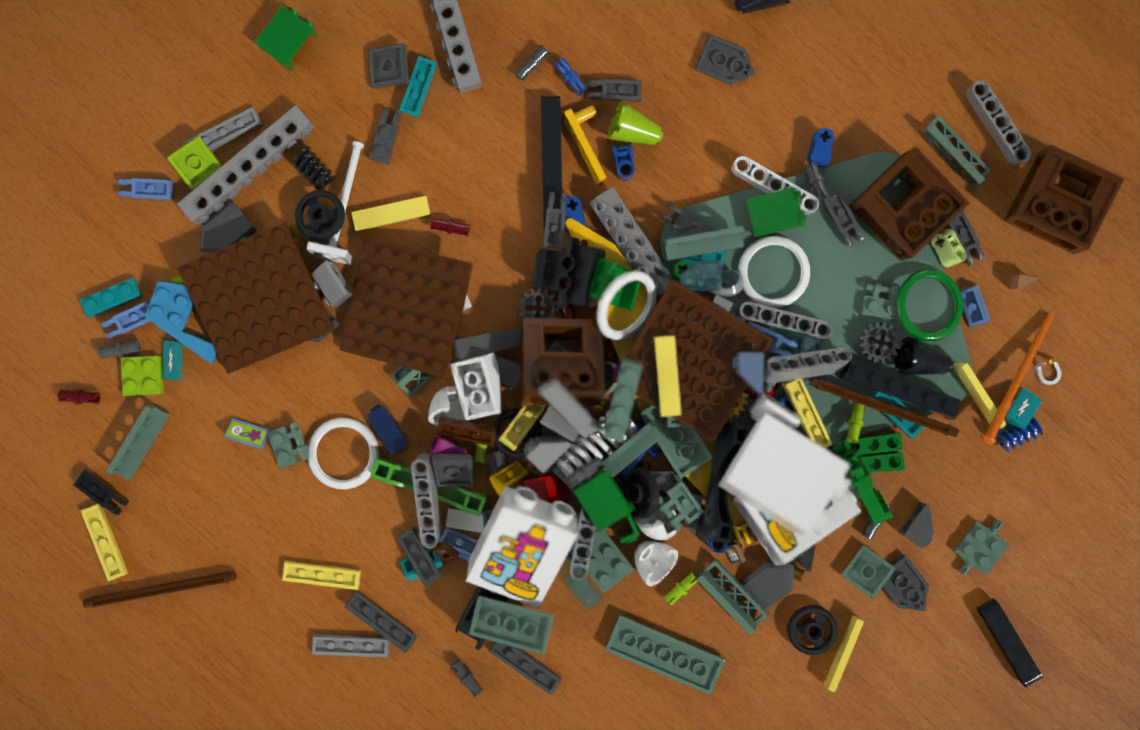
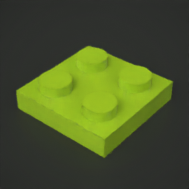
M200 135L167 157L168 161L191 190L202 184L223 166Z
M162 356L121 358L123 396L164 394Z

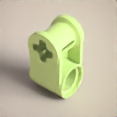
M946 228L931 240L932 246L935 248L944 267L949 268L966 260V251L959 242L954 230Z

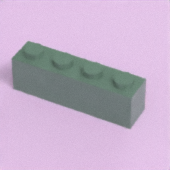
M623 357L603 438L623 443L643 362Z

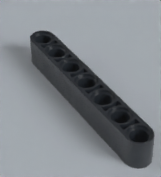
M541 96L544 229L550 192H553L555 195L553 208L561 209L560 96Z

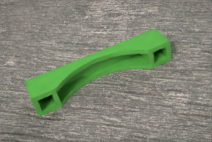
M383 457L376 459L370 475L371 478L414 490L411 467ZM421 480L424 485H428L426 481ZM436 486L439 500L469 513L481 515L488 496L487 494L464 486Z

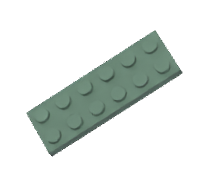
M621 614L617 618L605 647V651L709 695L713 691L725 662V658Z

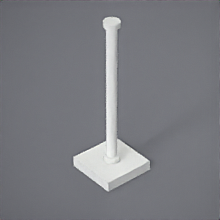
M357 141L352 143L353 151L340 198L345 211L360 151L364 147L363 143ZM340 231L330 238L329 245L308 242L307 250L316 258L351 266L354 259L347 250L337 247Z

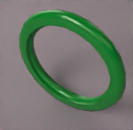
M935 269L916 271L902 283L896 298L898 318L905 330L915 338L931 342L942 340L957 328L963 313L962 294L954 280L945 273ZM926 278L936 279L945 284L954 302V311L949 323L944 328L935 332H925L915 327L909 320L905 308L906 297L910 288L916 282Z

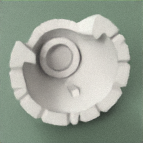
M446 386L434 395L428 413L430 423L438 426L440 416L467 422L471 421V419H465L456 386Z
M663 497V500H668V497ZM672 505L670 510L676 515V507ZM658 508L649 517L637 518L634 516L637 527L652 539L668 540L677 532L673 526L669 525L667 517Z
M656 541L642 542L637 546L634 554L637 571L648 586L656 585L661 579H664V576L669 574L678 559V551L675 548Z

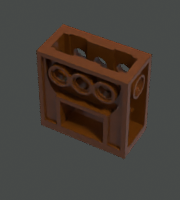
M1050 145L1037 154L1004 222L1072 254L1083 252L1090 248L1124 178L1054 145ZM1060 172L1087 184L1082 197L1054 185Z
M915 146L904 152L848 206L900 261L913 258L970 203ZM898 174L912 190L892 208L878 192Z
M523 318L520 331L521 405H551L541 395L539 387L556 378L582 406H599L605 391L603 336L597 319ZM544 339L578 340V353L544 352Z

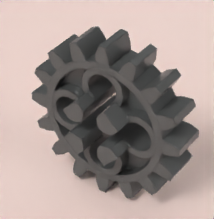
M538 288L537 292L531 289L530 295L526 292L524 293L525 300L519 299L523 303L522 306L517 307L522 310L518 314L519 317L534 318L536 311L527 312L525 307L526 305L536 307V296H542L541 307L550 306L552 310L549 313L543 310L540 311L541 318L557 319L554 312L559 311V309L555 308L554 305L558 301L552 300L554 294L548 296L547 289L544 293L541 292V288Z
M874 322L873 326L871 324L866 325L868 330H861V333L864 335L857 338L861 340L857 347L863 348L860 354H867L865 356L866 360L872 358V363H877L878 360L880 363H885V359L887 361L892 360L890 355L897 356L895 349L901 348V346L897 345L901 338H896L895 335L899 332L892 331L893 325L886 327V322H882L880 325L879 322ZM880 330H883V332H884V335H883V336H881V335L879 334V331H880ZM870 337L872 340L890 342L891 346L888 348L886 345H879L878 343L869 344L867 339ZM875 349H877V350L879 351V354H878V355H875V353H874V350H875Z

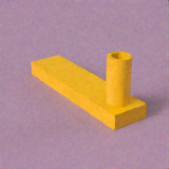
M593 105L576 113L569 109L563 113L562 119L596 185L604 182L607 177L579 125L597 116L596 109Z

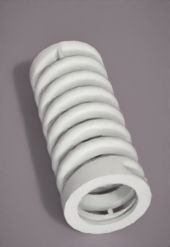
M602 416L599 418V430L584 438L577 437L575 440L576 444L570 443L571 446L568 448V451H565L555 461L566 476L575 472L569 460L578 469L583 464L577 454L587 463L593 460L585 447L596 457L598 456L602 461L604 460V456L599 452L592 440L608 455L612 454V450L600 435V433L604 435L607 422L606 417ZM630 417L626 427V433L629 436L634 435L638 431ZM624 435L623 441L625 442L628 439L626 435ZM608 439L615 448L620 447L618 441Z

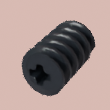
M308 146L297 154L293 165L299 167V171L304 173V177L309 179L310 184H315L314 188L316 190H321L327 187L336 175L329 177L332 171L330 169L324 171L327 166L325 163L319 166L321 159L317 158L314 160L313 158L316 156V153L309 154L311 148Z

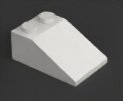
M494 352L450 364L466 420L501 413L499 368Z
M765 392L759 393L748 409L751 413L750 417L756 421L765 413H768L790 428H794L801 423V420L793 410Z

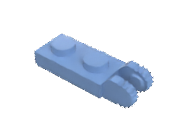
M118 179V184L124 186L132 185L131 192L118 191V196L153 200H172L173 181Z
M150 300L101 323L102 328L109 327L113 323H116L118 330L109 332L106 335L109 339L120 333H126L150 322V320L145 318Z
M749 321L748 325L773 339L768 351L783 356L793 355L788 351L781 350L780 347L784 342L788 346L797 348L798 343L786 339L785 336Z

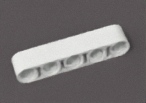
M738 157L731 166L735 176L767 194L790 187L797 188V191L799 190L801 193L802 202H800L801 210H804L805 215L816 211L819 206V201L814 195L748 157ZM738 162L745 164V171H740L737 168ZM754 172L762 174L761 181L754 178ZM771 181L778 183V190L771 188ZM805 200H808V201L811 202V204H812V209H811V210H808V209L805 208V206H804Z

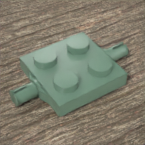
M996 519L991 528L985 527L978 521L972 524L953 550L964 561L958 572L965 576L969 569L973 567L985 575L988 574L1009 546L997 534L1003 525L1001 521Z

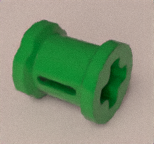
M686 261L678 262L673 267V276L678 280H684L691 274V265ZM678 266L680 268H682L683 266L686 268L684 271L686 275L684 273H682L681 275L678 273V271L680 270Z

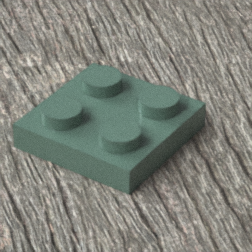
M863 545L841 576L874 599L896 568Z

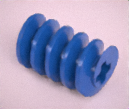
M1033 417L1026 429L1007 425L1005 429L1000 428L996 435L1002 448L1006 452H1010L1009 446L1016 449V442L1023 446V439L1030 443V436L1036 440L1038 439L1037 433L1042 435L1043 431L1037 419Z

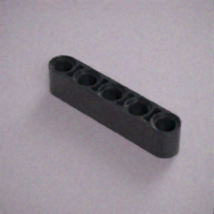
M992 598L977 607L979 615L1021 684L1027 688L1043 678L1041 672L1000 604Z

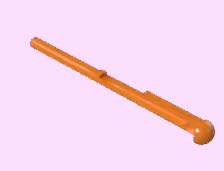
M1046 314L986 434H981V441L985 445L995 443L996 440L994 438L1012 405L1010 403L1025 374L1028 372L1029 366L1055 317L1053 314Z

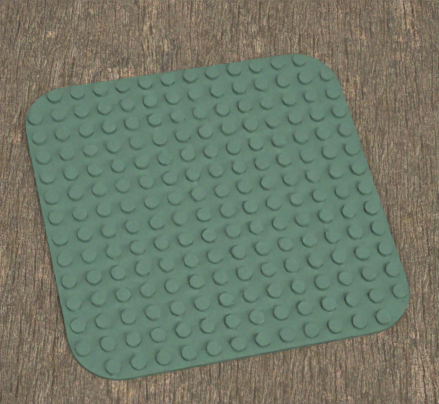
M875 152L822 167L818 170L820 175L824 177V185L829 196L841 191L849 205L900 156L889 152ZM807 172L785 178L816 197L813 187L809 185L810 180ZM897 174L878 193L893 208L912 189ZM775 181L771 182V188L778 190V183ZM756 187L681 209V211L684 210L714 231L744 226V232L742 233L744 247L725 250L726 254L722 271H738L739 261L745 249L754 241L762 238L754 236L747 203L749 198L767 194ZM805 200V202H804L805 208L808 209V210H811V209H812V204H811V202L808 201V200ZM819 201L816 211L805 215V226L767 234V236L778 235L787 237L796 242L804 250L810 264V279L805 292L792 304L776 309L826 321L832 326V333L828 338L816 339L756 323L785 336L786 339L798 343L797 348H793L783 342L780 347L781 350L788 351L791 354L845 348L852 355L851 361L952 396L961 401L964 399L968 390L953 367L946 374L903 375L899 374V369L894 366V355H890L891 361L885 359V363H880L879 360L877 363H872V358L869 360L865 359L867 354H860L863 348L857 347L861 343V340L857 338L864 335L861 333V330H868L866 325L871 324L873 326L874 322H879V325L882 322H886V327L893 325L892 331L899 332L895 336L896 338H901V341L907 336L914 337L905 330L900 321L860 315L863 296H871L872 292L865 290L866 283L880 282L881 285H898L900 288L902 283L916 271L935 269L945 273L944 266L931 241L913 258L900 261L851 209L859 224L858 227L863 235V240L858 241L851 228L847 232L852 239L853 245L848 247L836 229L822 201ZM676 213L671 216L675 221L679 217ZM666 222L660 237V251L664 265L674 280L678 282L679 280L673 276V267L678 262L665 259L664 241L685 235L672 228V225ZM769 245L763 247L749 261L747 269L748 279L758 294L771 299L784 297L790 294L799 283L801 276L799 260L792 251L783 246ZM691 265V274L683 281L695 289L696 292H699L705 288L704 281L706 277L718 270ZM678 266V268L680 269L678 273L680 275L682 273L686 275V273L684 272L686 268L684 266L682 268ZM926 278L916 282L907 293L905 308L909 320L915 327L925 332H935L944 328L949 323L954 311V302L945 284L936 279ZM743 289L735 296H721L733 302L729 313L738 316L737 308L740 304L753 302L744 293ZM880 292L879 298L888 299L889 294ZM745 305L742 310L743 314L749 316L751 308ZM764 310L761 317L764 321H767L770 318V314ZM782 315L780 318V323L783 326H786L788 324V318L785 315ZM801 320L799 328L804 331L807 324L804 320ZM960 322L957 328L942 340L934 342L920 340L950 356L952 365L956 361L968 363L973 371ZM820 325L818 327V333L820 335H823L825 333V327L823 325ZM883 330L879 331V334L881 336L884 335ZM870 337L867 339L869 344L878 343L879 345H886L888 348L891 346L890 342H880L879 340H872ZM898 341L897 345L902 346L903 342ZM877 349L874 350L875 355L879 354ZM841 372L814 377L869 397L876 392L875 390L839 379ZM812 377L803 378V379H804V380L808 383V385H809L810 379H811ZM787 381L780 382L772 396L774 399L785 391L782 384ZM810 385L807 386L808 393L815 403V408L831 442L835 443L841 441V439H846L849 429L848 419H851L853 404L856 402L820 389L817 390L816 387ZM750 397L744 398L745 401L751 404L754 401V399ZM899 399L911 412L922 416L934 414V412ZM789 402L786 406L793 410L792 405ZM866 406L862 420L864 425L860 430V435L895 424L882 411ZM738 411L739 416L733 415L732 419L728 418L726 423L737 424L742 411ZM799 424L795 431L806 437L801 425Z

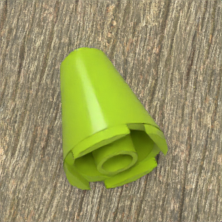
M620 102L616 108L619 112L616 116L612 117L609 126L608 139L648 145L660 143L663 137L662 128L628 104Z

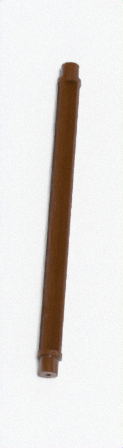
M812 377L810 379L809 385L816 387L817 390L826 391L927 427L946 436L956 437L958 435L959 429L952 427L950 424L947 425L824 381L821 378Z
M226 571L209 576L92 596L89 599L83 600V607L95 608L160 594L229 583V581L236 580L237 576L235 571L229 573Z

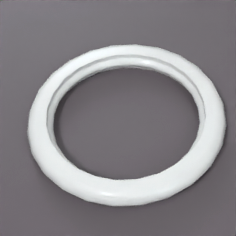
M775 235L759 238L745 249L740 258L738 272L743 278L742 289L757 304L772 308H781L792 304L805 292L809 283L810 264L807 255L796 242L787 237ZM769 245L783 246L792 251L799 260L801 267L798 285L790 294L781 298L771 299L758 294L748 279L747 269L752 256L759 249Z
M630 271L617 277L608 286L599 302L597 310L598 326L607 338L613 340L626 339L637 333L645 325L653 312L656 302V287L652 278L642 271ZM633 280L642 282L646 286L647 300L641 315L626 329L620 331L613 330L607 323V310L612 297L626 283Z
M335 418L320 425L311 436L308 444L309 450L307 451L310 457L308 464L315 477L328 487L344 490L356 488L365 483L370 478L375 461L379 457V447L373 432L360 421L351 418ZM338 427L352 428L361 433L366 439L370 450L369 461L364 471L348 480H338L328 476L319 466L316 456L318 443L328 431Z

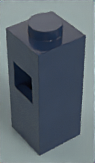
M378 404L370 409L371 413L367 417L391 455L410 444V441L387 405L380 406Z

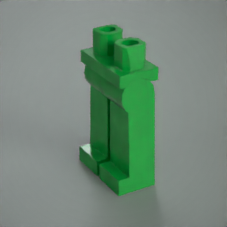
M895 431L859 437V443H850L846 439H841V441L831 445L832 454L841 453L843 461V456L850 452H854L856 457L860 455L868 472L905 470L904 454L900 452L903 450L900 432Z
M854 452L844 455V461L850 465L846 473L854 488L857 489L874 524L877 525L892 518L893 515L880 491H873L872 477L860 455L856 457Z

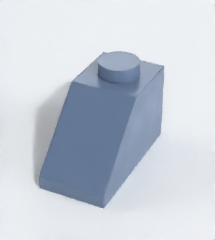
M736 353V357H733V368H736L738 376L755 393H763L764 353Z

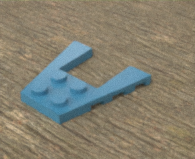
M158 281L145 318L213 364L218 354L213 343L184 331L194 306L185 284Z

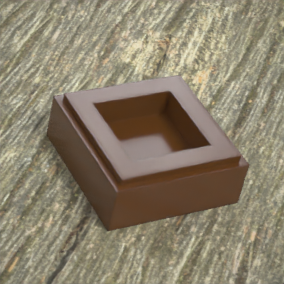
M447 541L437 543L432 548V551L443 560L457 558L459 554Z

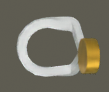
M1059 357L1035 365L1034 369L1041 383L1053 385L1060 380ZM1054 364L1057 372L1056 378L1053 381L1045 380L1042 376L1041 366Z

